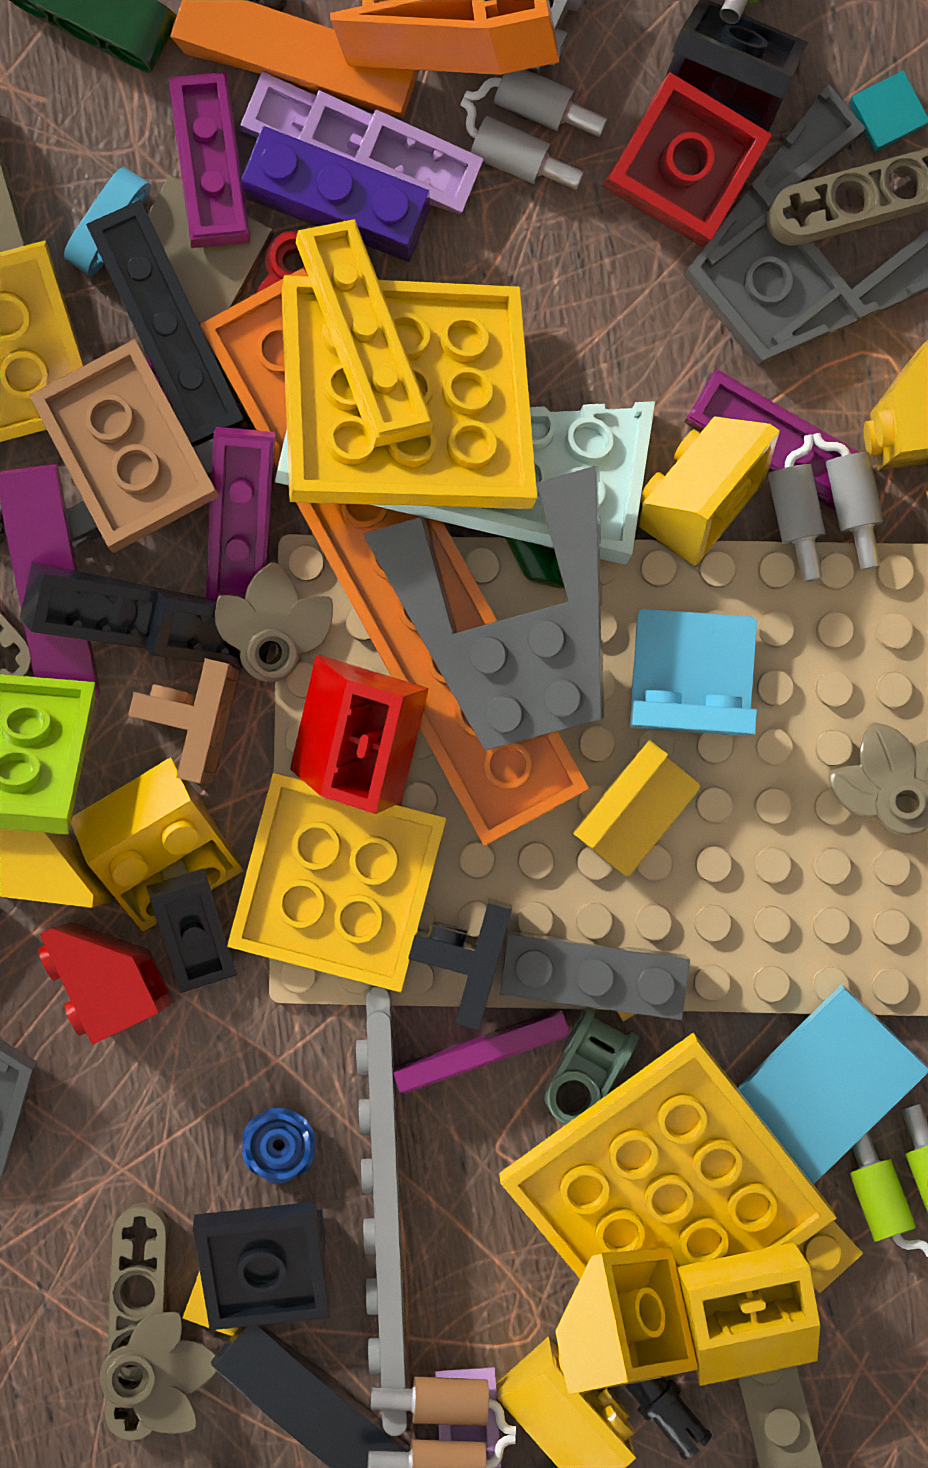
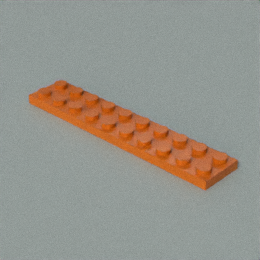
M304 268L289 275L308 277ZM283 279L199 324L256 430L276 432L274 463L277 468L287 430L282 314ZM296 502L391 677L429 688L419 728L483 846L589 789L558 731L484 750L364 536V533L419 518L420 516L369 504ZM426 518L457 633L497 622L444 523Z

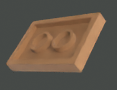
M135 339L29 395L103 539L113 553L219 497Z

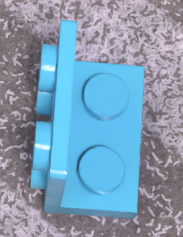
M654 609L639 610L636 623L629 728L734 736H751L755 734L757 709H751L757 620L749 616Z

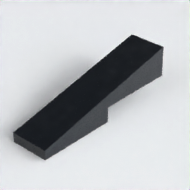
M31 562L20 614V620L31 632L145 648L153 656L204 663L206 658L227 663L233 667L244 668L240 659V650L223 640L215 624L217 600ZM271 641L263 643L259 649V657L264 662H266Z

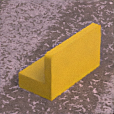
M651 740L644 743L572 833L625 876H629L634 872L700 790V784L667 758L668 754Z

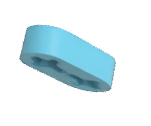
M124 166L118 169L109 179L70 237L64 251V260L88 276L96 274L104 263L86 224L138 200H141L144 205L149 196L151 184Z

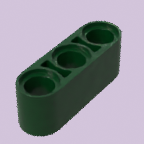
M9 0L34 17L147 73L152 72L170 38L177 17L171 9L157 0Z

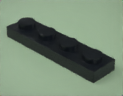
M138 200L87 223L86 226L168 401L191 444L214 435L216 427L229 428L242 422L244 419L142 201Z

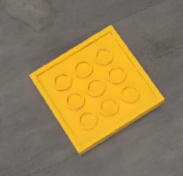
M284 275L282 284V314L290 502L512 509L533 508L537 499L520 287L378 280L434 426L431 435L373 448L309 277Z
M694 1032L499 1173L501 1185L580 1279L591 1256L601 1253L672 1247L676 1267L789 1243H795L798 1246L837 1219L832 1207Z

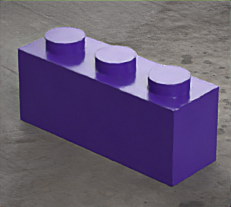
M262 126L241 179L248 200L317 227L355 219L364 245L410 262L430 211V192L428 189L266 126Z

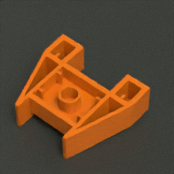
M362 0V6L330 13L332 25L348 66L502 75L560 62L549 0Z

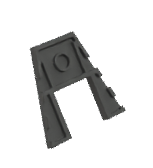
M830 84L824 87L802 119H800L766 167L751 184L745 195L718 228L712 240L706 244L684 275L757 366L928 291V229L851 289L813 242L789 246L776 240L767 228V211L778 194L790 185L804 182L861 137L866 129ZM786 210V212L784 213L785 218H793L791 214Z
M597 466L536 483L568 601L457 633L426 518L419 517L364 533L369 547L485 751L604 718L603 640H601L600 608L602 605V582H600L599 554L601 521L598 500L600 472Z

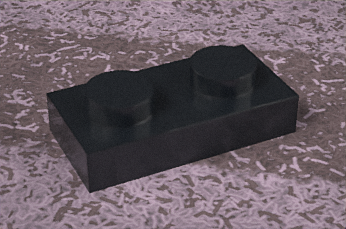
M204 868L146 886L180 993L237 976Z

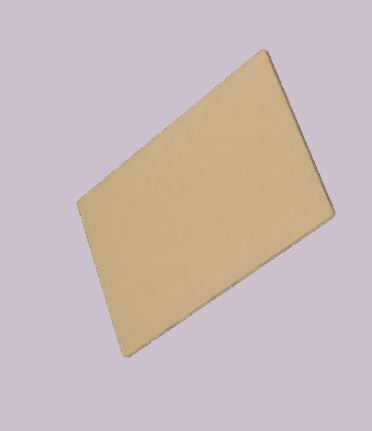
M288 534L279 541L278 564L290 577L297 591L298 600L314 596H329L333 602L332 622L322 644L311 651L300 654L295 669L284 679L275 681L274 773L300 779L290 770L315 656L322 655L390 677L391 675L315 536ZM451 537L497 621L568 601L565 588L558 589L529 581L521 571L505 538ZM634 539L632 556L626 565L600 559L604 718L558 731L589 789L486 846H483L419 728L403 799L397 805L447 818L419 928L429 931L433 921L467 930L465 941L477 944L489 898L512 904L510 919L486 1007L586 1008L584 1006L500 995L508 930L562 937L571 941L601 946L633 947L684 954L690 959L683 1011L812 1014L843 984L874 1015L928 1016V828L916 835L901 836L887 830L878 818L853 815L837 799L829 782L830 771L841 767L861 765L860 751L862 740L867 728L872 723L885 724L897 729L908 739L913 748L928 740V544L876 543L881 566L861 570L855 543L815 542L823 578L806 582L802 581L794 543L716 541L695 567L658 540ZM654 609L749 616L757 620L751 709H757L755 734L751 736H734L629 728L636 623L639 610ZM276 644V656H277V654H278V646H277V644ZM651 740L668 754L667 758L700 784V790L634 872L629 876H625L572 833L644 743ZM901 796L895 801L897 808L904 813H912L918 809L916 800L910 796ZM270 958L269 994L271 999L277 1003L366 1005L367 993L374 986ZM410 960L402 992L390 990L391 1006L459 1007L468 975ZM592 1008V1009H594V1010H606V1009Z

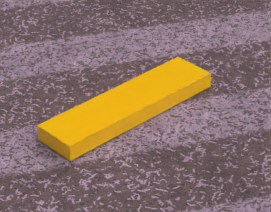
M355 219L298 230L295 243L372 447L376 448L431 435L434 426L433 420Z

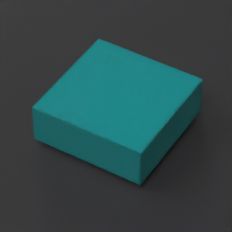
M904 70L851 96L848 102L854 115L866 128L864 134L874 153L907 138L928 125V116Z

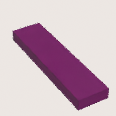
M58 464L0 471V505L21 609L31 562L78 571ZM24 624L34 677L95 682L96 698L99 697L100 687L91 641L34 633Z

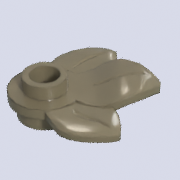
M274 562L262 568L252 578L247 587L245 599L233 595L218 596L215 609V624L222 639L240 650L242 665L250 675L260 681L275 682L284 679L295 669L300 654L311 651L322 644L332 622L333 602L329 596H314L298 600L297 591L290 577L279 564ZM267 641L276 642L278 654L275 659L269 662L262 661L259 657L261 645Z
M872 723L867 728L862 740L860 751L861 765L841 767L830 771V786L840 803L853 815L878 818L887 830L897 835L912 836L919 834L928 828V740L913 748L908 739L897 729L885 724ZM901 796H910L916 800L918 809L912 813H904L897 808L895 801Z
M178 1312L152 1314L139 1322L130 1337L128 1345L111 1352L104 1360L100 1371V1385L106 1398L119 1407L133 1408L141 1423L147 1429L158 1433L179 1434L196 1428L195 1413L187 1394L196 1391L216 1373L211 1364L212 1359L216 1356L212 1350L192 1340H180L181 1318ZM128 1365H134L142 1372L140 1381L132 1386L124 1385L118 1378L120 1370Z

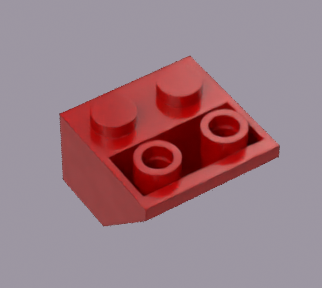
M322 655L315 656L290 770L319 796L373 814L401 803L429 688Z
M73 922L39 933L45 945L38 949L41 962L53 981L61 979L71 1000L64 1004L67 1017L75 1032L79 1036L87 1034L92 1045L160 1013L174 1003L149 949Z

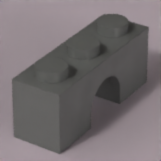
M508 930L500 995L682 1020L690 959L684 954L633 947L601 946L571 941L562 937Z

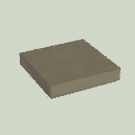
M168 175L148 212L152 225L199 324L236 305L274 235L271 228L247 216L250 243L191 248L182 181L171 175Z

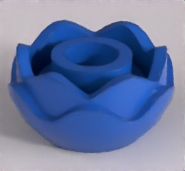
M287 1108L268 1109L255 1116L245 1127L243 1132V1160L250 1171L260 1175L270 1183H286L306 1172L312 1164L315 1155V1135L308 1121L295 1111ZM277 1139L283 1140L285 1147L281 1150L274 1147V1141Z

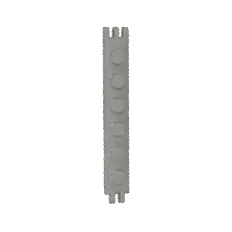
M372 986L366 996L367 1039L356 1041L358 1076L369 1075V1099H359L360 1135H371L372 1150L371 1159H361L362 1195H373L374 1218H365L363 1224L365 1255H376L377 1278H366L367 1315H378L379 1338H369L368 1340L369 1374L381 1375V1388L408 1389L395 1077L393 1075L394 1043L391 993L389 989ZM382 1410V1422L385 1432L392 1436L402 1434L407 1426L408 1411Z

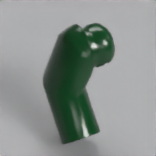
M505 537L521 571L529 581L558 589L565 588L554 549Z

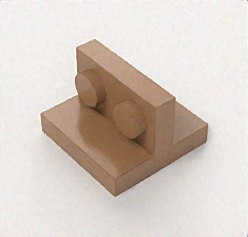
M205 658L196 698L195 695L188 694L187 692L154 684L152 685L150 696L136 692L133 693L128 716L188 730L176 778L201 784H214L241 672L230 664Z

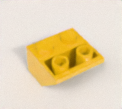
M171 757L82 810L71 819L72 828L86 863L142 932L157 924L146 886L204 868L212 891L243 872L239 861L198 793L188 780L176 778L178 766Z
M795 1243L677 1267L698 1365L696 1374L700 1386L818 1361L820 1321L809 1264Z
M549 1336L496 1383L497 1399L558 1468H625L636 1459L631 1436L635 1431L627 1421L630 1417L628 1410L608 1388L601 1393L597 1390L568 1395L564 1374L559 1364V1347Z

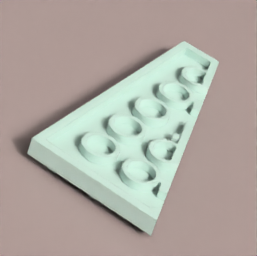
M655 401L635 402L633 408L605 409V404H587L582 406L581 411L550 412L545 406L530 407L536 483L597 466L600 472V482H598L599 515L601 521L600 559L626 565L633 552ZM287 430L275 479L276 483L289 485ZM537 484V499L532 509L374 505L554 548Z

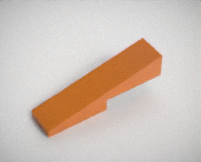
M182 0L170 35L185 55L259 74L263 71L276 78L289 81L292 85L311 94L317 95L320 90L348 104L374 111L377 109L385 114L401 118L405 116L419 70L348 66L334 29L248 0Z

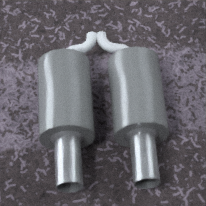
M527 69L504 74L502 78H490L476 92L466 91L460 106L464 107L468 112L466 128L470 136L475 138L471 153L484 158L483 163L535 185L539 176L543 175L577 190L584 171L549 156L551 143L488 115L484 118L479 130L475 128L476 108L471 101L480 100L485 97L490 88L496 86L498 89L494 98L495 105L556 132L566 122L597 137L601 136L608 120L607 117L573 103L575 90Z
M821 433L804 436V445L787 456L785 468L768 474L782 544H795L802 581L806 582L823 578L815 539L826 535L812 467L811 464L794 466L796 459L807 455L811 451L813 440L820 449L837 451L842 455L826 462L840 532H853L861 570L881 566L873 527L884 523L869 452L850 454L849 449L845 445L838 442L824 441Z

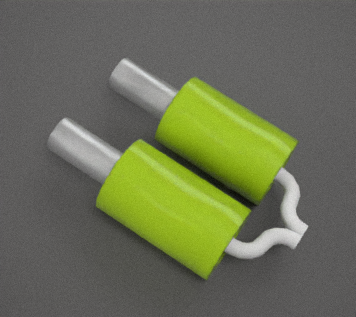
M918 1104L901 1112L915 1146L914 1151L905 1155L928 1213V1122L921 1104ZM867 1132L852 1147L859 1168L849 1173L874 1242L892 1237L901 1248L907 1250L921 1249L928 1257L927 1242L919 1239L908 1241L901 1236V1233L913 1230L917 1226L892 1160L880 1161L878 1159L870 1135Z

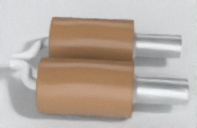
M414 1377L412 1389L372 1388L371 1410L411 1411L413 1424L486 1426L488 1411L491 1408L495 1412L496 1423L499 1429L509 1435L504 1436L498 1441L495 1446L494 1455L490 1460H486L485 1442L412 1439L409 1452L369 1451L368 1468H494L501 1461L504 1448L509 1444H515L516 1426L508 1425L505 1421L504 1410L497 1401L489 1399L487 1379Z

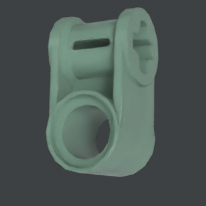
M586 1007L573 1026L563 1046L562 1054L545 1084L544 1101L551 1114L561 1123L568 1124L605 1097L613 1082L620 1076L637 1045L639 1035L633 1031L624 1034L596 1018L595 1010ZM589 1037L597 1038L611 1046L612 1050L607 1051L589 1041ZM577 1080L583 1082L587 1088L588 1097L586 1103L577 1111L567 1112L561 1110L556 1104L558 1088L567 1081Z

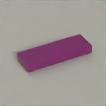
M227 72L168 77L191 248L250 243Z
M716 368L684 421L700 432L704 430L713 417L771 424L780 432L769 466V472L785 468L787 456L804 445V436L821 433L824 441L841 443L849 449L850 454L860 453ZM813 440L811 451L807 455L796 459L794 466L811 464L818 500L835 510L826 462L842 455L837 451L820 449Z
M216 427L214 430L211 482L219 497L210 501L206 598L217 600L220 595H233L245 599L247 587L252 578L268 565L276 432Z
M555 1009L396 1065L393 1075L399 1092L406 1094L568 1037L567 1034L570 1031L562 1010Z

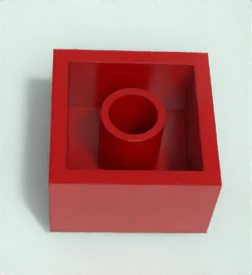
M670 72L659 85L602 187L699 246H703L714 237L772 134Z

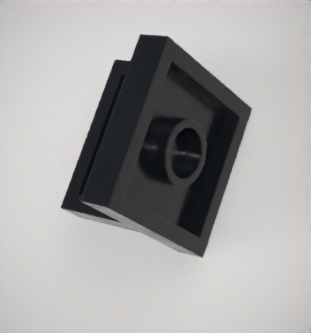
M699 0L680 30L672 50L674 56L666 76L671 72L769 132L808 42L743 14L737 23H726L720 17L722 5L711 0Z
M489 898L477 944L465 941L467 930L435 921L431 924L429 931L419 928L414 935L408 959L468 975L455 1024L476 1030L480 1029L510 919L512 904Z
M316 1202L194 1214L193 1233L209 1330L330 1318V1301L324 1266L325 1225L322 1209H316Z

